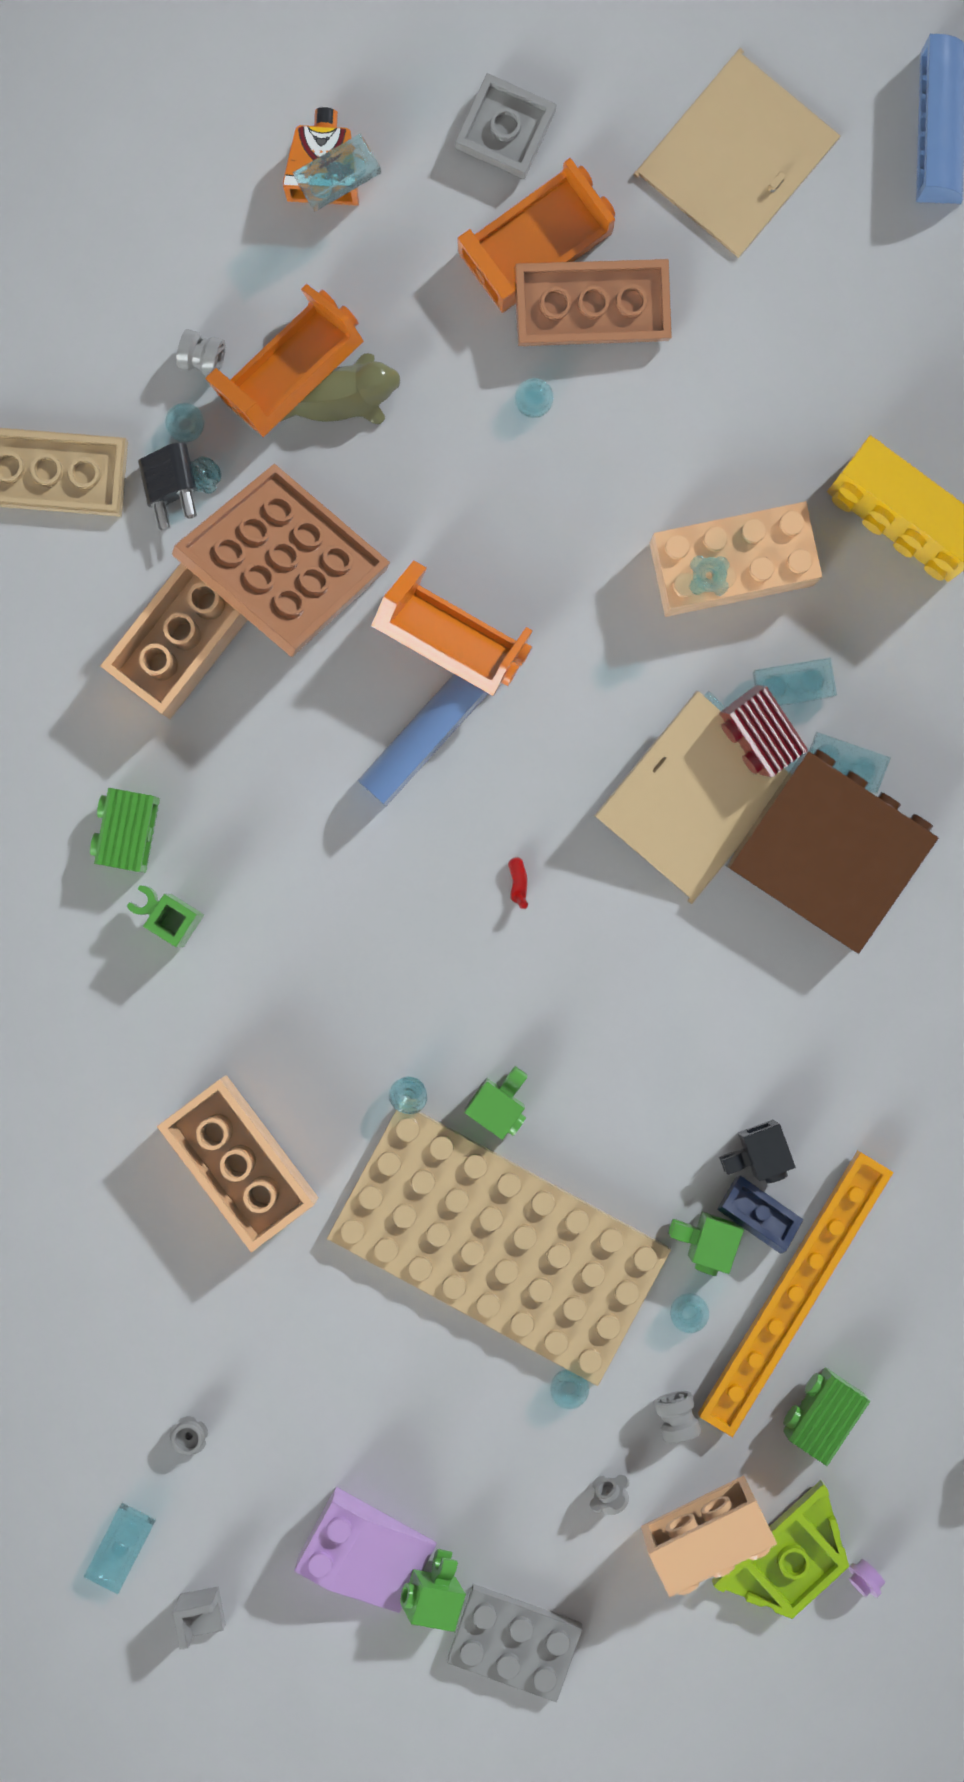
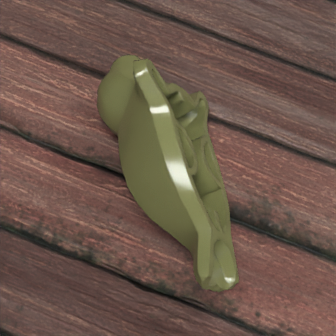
M365 353L360 356L354 365L337 367L281 421L295 415L310 420L330 422L353 417H364L374 424H381L385 420V415L379 405L399 387V373L382 362L374 361L375 357L373 354Z

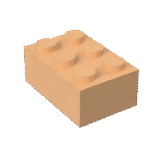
M745 1476L739 1477L641 1526L648 1554L669 1597L676 1594H689L699 1586L700 1582L712 1576L716 1578L725 1576L733 1571L736 1564L748 1558L750 1560L759 1559L768 1554L771 1547L777 1545Z

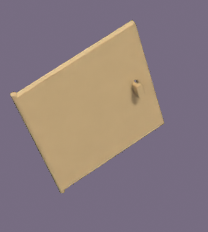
M741 48L737 50L633 174L636 178L642 177L738 258L841 137L746 58Z
M699 691L694 693L594 815L689 897L687 901L690 904L696 900L737 850L789 773L784 768L773 777L752 773L742 759L745 752L740 747V744L738 742L733 743L724 733L721 727L724 720L719 714L721 711Z

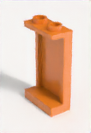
M571 158L563 162V170L475 235L469 229L458 237L459 255L502 313L516 304L515 264L574 262L613 233L614 217L616 214L612 204L605 196L599 197L592 187L593 181L587 170L581 165L577 167Z
M305 284L301 291L309 302L308 306L234 377L229 379L215 368L205 378L221 400L262 437L267 435L364 342L355 328L359 324L356 317L344 305L340 309L337 308L335 301L323 289L317 292L308 284Z
M413 560L384 595L371 626L494 696L502 683L509 686L533 647L527 644L533 630L526 627L516 641L420 586V582L427 568Z

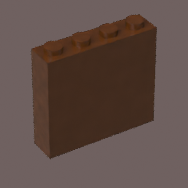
M816 749L814 754L807 751L798 758L726 864V867L859 954L939 837L930 832L933 825L922 817L913 813L911 818L898 811L901 804L889 795L881 792L877 797L865 789L869 783L850 770L844 775L833 766L836 761L819 749Z

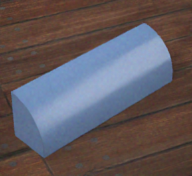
M930 33L920 52L916 202L962 204L964 174V42L951 35Z
M453 674L357 781L381 803L387 806L488 693Z

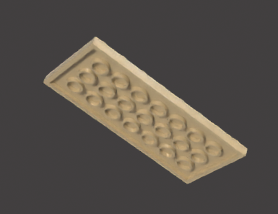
M400 1102L327 1237L333 1243L596 1386L600 1384L671 1252L670 1247L403 1102Z

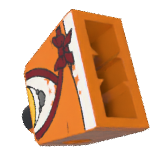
M328 107L317 108L315 110L314 126L299 125L295 128L283 179L287 202L359 206L351 130L337 127L338 113L336 110Z

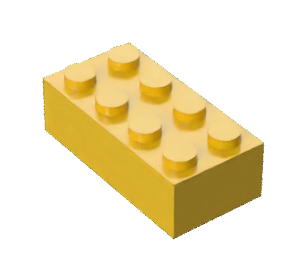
M869 435L827 490V493L832 496V502L845 512L852 511L862 518L863 525L872 533L877 535L883 534L894 542L893 547L899 553L909 558L913 556L925 565L924 570L933 578L941 581L943 579L947 582L951 581L964 571V503L872 435Z

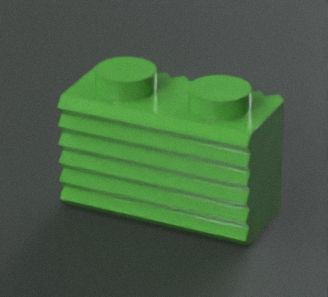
M108 788L107 796L101 795L97 807V817L102 818L100 833L93 834L90 845V855L95 856L94 864L146 873L160 798L142 793Z
M825 1367L821 1374L815 1373L805 1387V1393L807 1394L805 1399L801 1401L800 1406H792L786 1414L783 1422L785 1425L783 1432L792 1444H795L825 1466H828L871 1401L862 1391Z

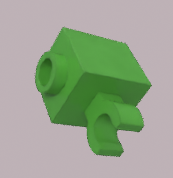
M140 885L138 890L146 894L148 898L147 904L144 907H139L137 904L129 902L127 908L137 915L148 914L149 918L145 922L144 928L176 948L184 947L204 914L173 894L164 893L161 899L158 900L157 894L152 888Z
M514 1066L500 1087L486 1078L466 1106L464 1113L501 1140L504 1139L507 1133L514 1136L524 1123L526 1117L521 1114L525 1109L524 1104L513 1096L527 1079V1074Z
M702 1211L697 1227L672 1218L668 1234L673 1239L691 1244L688 1256L693 1263H696V1270L711 1276H717L718 1271L730 1274L744 1229L733 1221Z
M437 1549L433 1558L432 1572L413 1569L409 1583L404 1584L400 1602L411 1625L455 1632L466 1593L457 1578L454 1577L458 1561L451 1559V1551Z

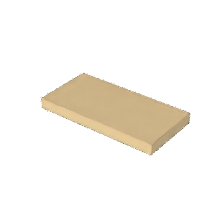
M0 428V507L122 517L128 449L127 439L122 437Z

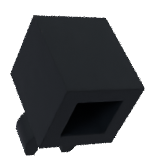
M774 1119L738 1132L743 1149L719 1157L723 1170L727 1175L750 1166L753 1176L759 1181L765 1179L766 1183H774L788 1177L787 1171L796 1168L781 1125Z

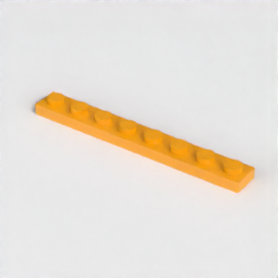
M857 1150L698 1411L700 1418L733 1438L894 1172Z

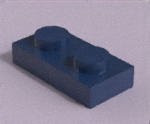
M741 1175L733 1180L717 1208L718 1211L780 1254L787 1251L804 1220Z

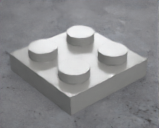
M486 73L455 141V149L525 180L556 112V104Z

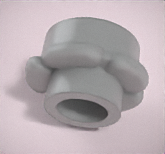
M186 1416L181 1418L178 1424L172 1426L170 1440L173 1448L182 1455L197 1454L206 1446L205 1438L208 1436V1430L203 1422H197L194 1417ZM186 1433H192L193 1437L191 1439L186 1438Z

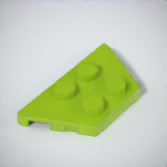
M822 1480L818 1481L769 1526L777 1545L771 1547L769 1553L756 1560L748 1558L736 1564L733 1571L718 1578L714 1577L712 1583L717 1590L721 1592L727 1590L745 1597L749 1603L760 1607H770L775 1613L793 1619L850 1567L841 1542L837 1520L830 1503V1495Z

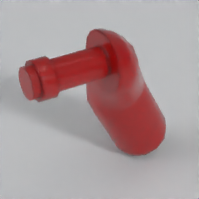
M514 857L508 862L513 879L510 898L514 903H518L521 909H526L528 907V902L525 900L528 881L523 860L519 857Z

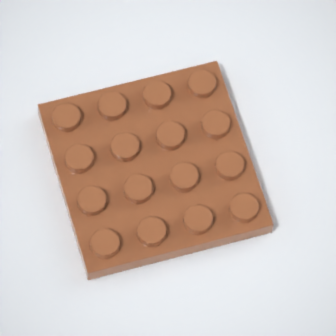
M275 463L174 545L172 555L291 657L298 653L387 570L390 564L384 556Z

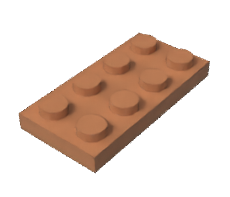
M669 259L515 264L518 346L669 341L672 338Z

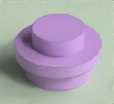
M861 1559L857 1565L852 1563L848 1568L852 1573V1576L849 1578L851 1584L863 1596L867 1597L869 1594H872L878 1598L882 1593L880 1588L885 1584L884 1579L864 1559Z

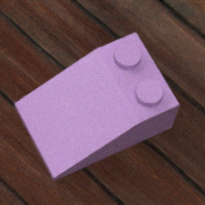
M336 1487L301 1549L294 1571L329 1591L400 1613L402 1609L400 1598L404 1584L409 1583L413 1569L423 1571L437 1542Z

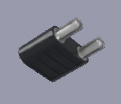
M186 443L169 444L138 460L147 506L153 507L158 530L165 531L171 528L166 505L178 499L181 501L184 518L192 519L197 516L193 492L197 488Z

